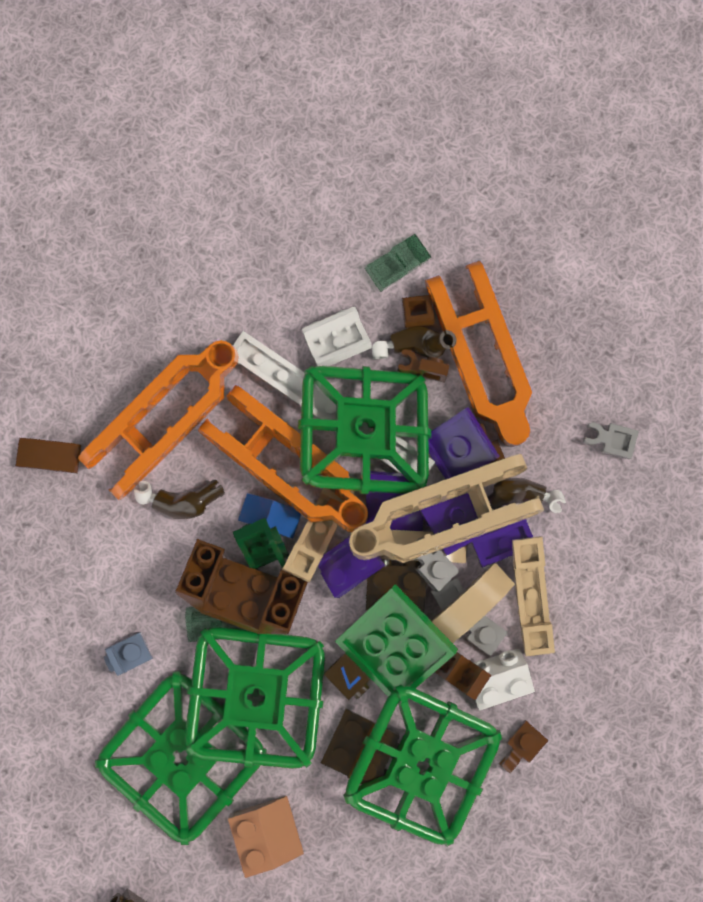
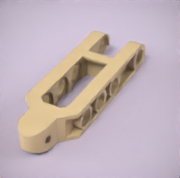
M518 454L382 502L374 521L360 526L352 532L349 540L350 550L355 557L361 560H370L386 555L401 563H405L533 517L543 512L544 508L539 496H536L533 500L518 505L512 503L492 511L483 487L526 471L528 468L522 454ZM466 493L469 494L478 519L460 526L456 523L449 530L432 536L430 533L426 534L423 539L404 546L395 543L390 529L394 519Z

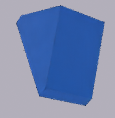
M247 493L238 521L249 524L266 518L270 528L276 526L280 535L293 539L301 514L290 506Z

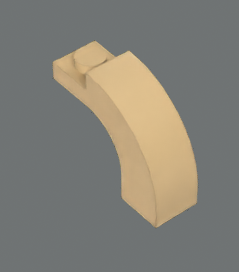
M495 562L480 574L453 602L432 618L431 621L454 643L481 620L515 584Z

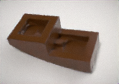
M19 437L15 466L78 474V457L81 453V445Z
M458 652L435 671L440 677L474 700L477 699L492 676Z

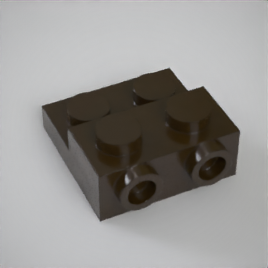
M381 559L385 566L367 578L365 612L396 584L424 613L426 581L416 571L421 563L419 561H408L403 563V566H391L392 560Z
M346 708L320 763L350 778L365 746L363 741L366 735H370L376 722ZM386 728L381 742L397 749L400 744L398 741L400 735ZM376 750L360 784L362 785L384 776L388 770L385 768L390 757L393 758V756Z

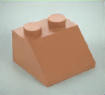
M287 796L230 813L228 822L245 878L273 870L304 854Z

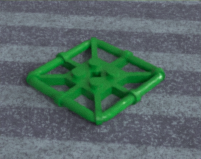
M310 366L304 371L301 419L298 420V429L301 430L300 470L303 476L301 480L306 485L310 484L314 487L327 489L360 491V494H368L369 491L407 494L427 486L429 476L428 439L431 438V429L428 428V390L425 384L426 379L422 375L371 370L369 366H362V369ZM326 378L360 380L361 398L343 397ZM371 381L409 384L391 401L371 399ZM314 384L336 405V420L313 419ZM416 392L417 426L396 425V407L412 393ZM366 422L369 428H373V431L363 434L358 427H361L362 423ZM313 430L336 431L335 449L312 468ZM396 436L414 437L417 439V473L396 452ZM340 456L361 458L360 479L319 476V474ZM370 458L389 460L409 482L370 480Z
M222 627L210 628L208 630L204 628L200 632L201 636L196 644L191 687L187 689V694H190L185 730V745L187 747L185 751L187 754L202 760L244 764V767L249 768L252 765L289 769L309 767L312 764L311 760L316 750L320 708L323 709L324 701H321L325 666L323 643L303 636L257 634L249 630ZM215 639L258 643L256 666L235 665ZM266 644L308 649L284 670L263 668ZM208 645L211 646L229 669L227 690L203 688ZM313 656L309 699L286 697L288 676ZM254 689H259V694L264 695V701L258 702V706L254 707L252 706V701L247 700V695L252 694ZM202 696L225 698L223 720L197 740ZM285 705L308 707L304 750L299 747L283 726ZM228 725L248 727L245 752L202 747ZM256 728L277 730L296 756L254 753Z
M173 671L172 675L161 681L137 710L133 709L128 714L129 719L102 748L98 759H95V768H99L102 776L134 805L132 807L134 810L145 814L171 839L181 842V845H189L191 841H194L204 832L225 806L229 807L234 802L233 797L259 769L260 765H252L251 768L244 767L223 790L207 775L217 761L202 760L193 755H187L188 764L180 763L177 765L174 762L176 759L174 752L177 750L181 753L187 749L185 745L186 720L183 718L182 687L186 690L188 687H191L192 679L185 674H181V671ZM173 687L175 720L161 734L145 717ZM202 696L201 704L214 715L199 732L197 731V740L212 729L219 720H223L225 704L220 705L213 697ZM137 726H140L156 741L143 756L110 758ZM227 726L247 744L248 729L246 727ZM255 736L254 753L267 754V749L263 748V744ZM209 741L202 746L205 748L217 749ZM239 749V750H234V751H244V752H245L246 749ZM143 764L158 779L142 796L111 767ZM201 781L217 796V799L189 829L187 796ZM163 783L179 797L180 829L148 802Z
M402 684L395 686L394 691L386 699L370 735H366L363 741L365 746L347 782L346 792L343 794L345 802L360 812L390 824V827L396 831L402 829L434 844L448 847L454 844V840L461 832L477 795L481 796L483 791L481 786L498 752L500 740H502L501 732L498 729L496 730L490 723L458 709L457 705L450 701L445 703L415 688L403 687ZM408 699L440 713L431 735L416 729ZM398 704L406 731L396 749L381 742V739ZM452 719L483 733L455 746L441 740ZM487 744L470 782L452 774L460 755ZM376 750L393 756L384 776L360 785ZM428 758V769L420 773V768L417 766L418 761L424 762ZM448 781L466 789L449 828L440 804L441 796ZM390 785L404 791L394 813L362 799L364 796ZM415 796L430 802L439 832L406 818V814Z

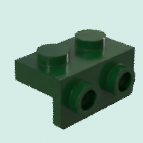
M266 518L246 524L232 532L250 568L258 569L278 560L283 569L289 553L277 527L270 528Z

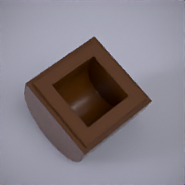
M431 295L402 298L405 328L434 325Z

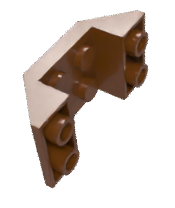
M197 539L175 593L202 614L257 634H289L308 582L282 569L279 576L275 577L224 558V548Z

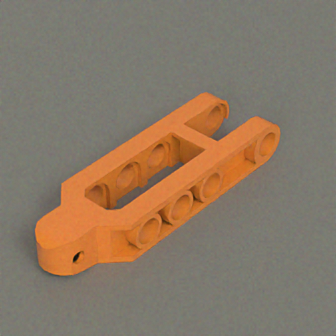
M477 261L465 266L469 270L474 284V295L480 310L459 318L455 314L440 275L425 280L428 294L431 295V301L443 332L449 330L456 336V345L450 351L475 416L494 424L502 443L510 447L519 446L527 440L530 434V425L524 411L533 392L482 262ZM483 321L489 323L495 339L494 347L496 350L499 349L506 367L504 373L506 377L509 376L516 393L514 400L498 406L490 403L462 332V329Z
M220 340L210 344L199 355H178L81 452L78 459L89 470L99 463L124 438L140 456L124 471L126 474L115 486L108 489L118 500L123 499L224 399V378L235 368L239 359L236 348L227 341ZM189 372H199L209 382V391L194 406L190 405L187 408L188 412L174 426H169L166 429L167 433L153 446L135 426Z
M235 385L226 395V398L239 411L260 426L245 446L228 432L223 433L211 424L208 418L198 428L200 434L311 523L332 520L348 532H353L358 527L366 524L368 517L367 508L361 500L351 493V490L335 489V495L344 500L343 503L331 498L325 506H320L319 504L315 506L301 495L300 489L296 486L292 488L277 475L276 470L273 468L268 469L256 459L273 437L300 458L301 434L241 387ZM312 444L313 468L327 456L314 444ZM335 461L320 473L322 476L349 478V472Z

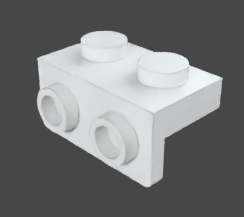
M356 307L341 310L335 315L321 321H315L302 329L308 348L317 366H331L372 348L371 341L360 321Z
M520 649L505 651L500 655L474 662L492 675L475 700L479 711L535 692L527 662Z

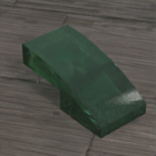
M414 234L394 246L387 254L368 264L365 270L379 291L382 292L427 262L431 255L417 235Z

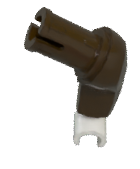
M413 326L389 335L390 341L375 342L372 346L373 359L388 358V349H393L395 354L407 349L426 358H439L446 349H451L456 345V336L449 330L439 334L422 326Z
M508 478L497 482L493 486V492L487 497L492 511L504 505L533 500L536 496H539L541 503L542 501L548 502L550 510L554 513L562 511L557 501L566 503L561 491L552 490L547 493L546 486L525 478Z
M215 479L197 492L187 491L180 495L162 489L157 494L152 493L150 483L147 481L139 482L140 491L134 489L135 499L139 504L144 505L152 502V509L173 519H191L204 514L206 506L217 498L222 497L225 492L222 485H219L217 488L215 487L219 484Z

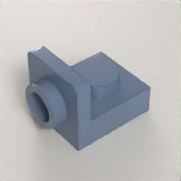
M141 632L106 648L107 655L104 656L109 671H115L117 676L153 659Z

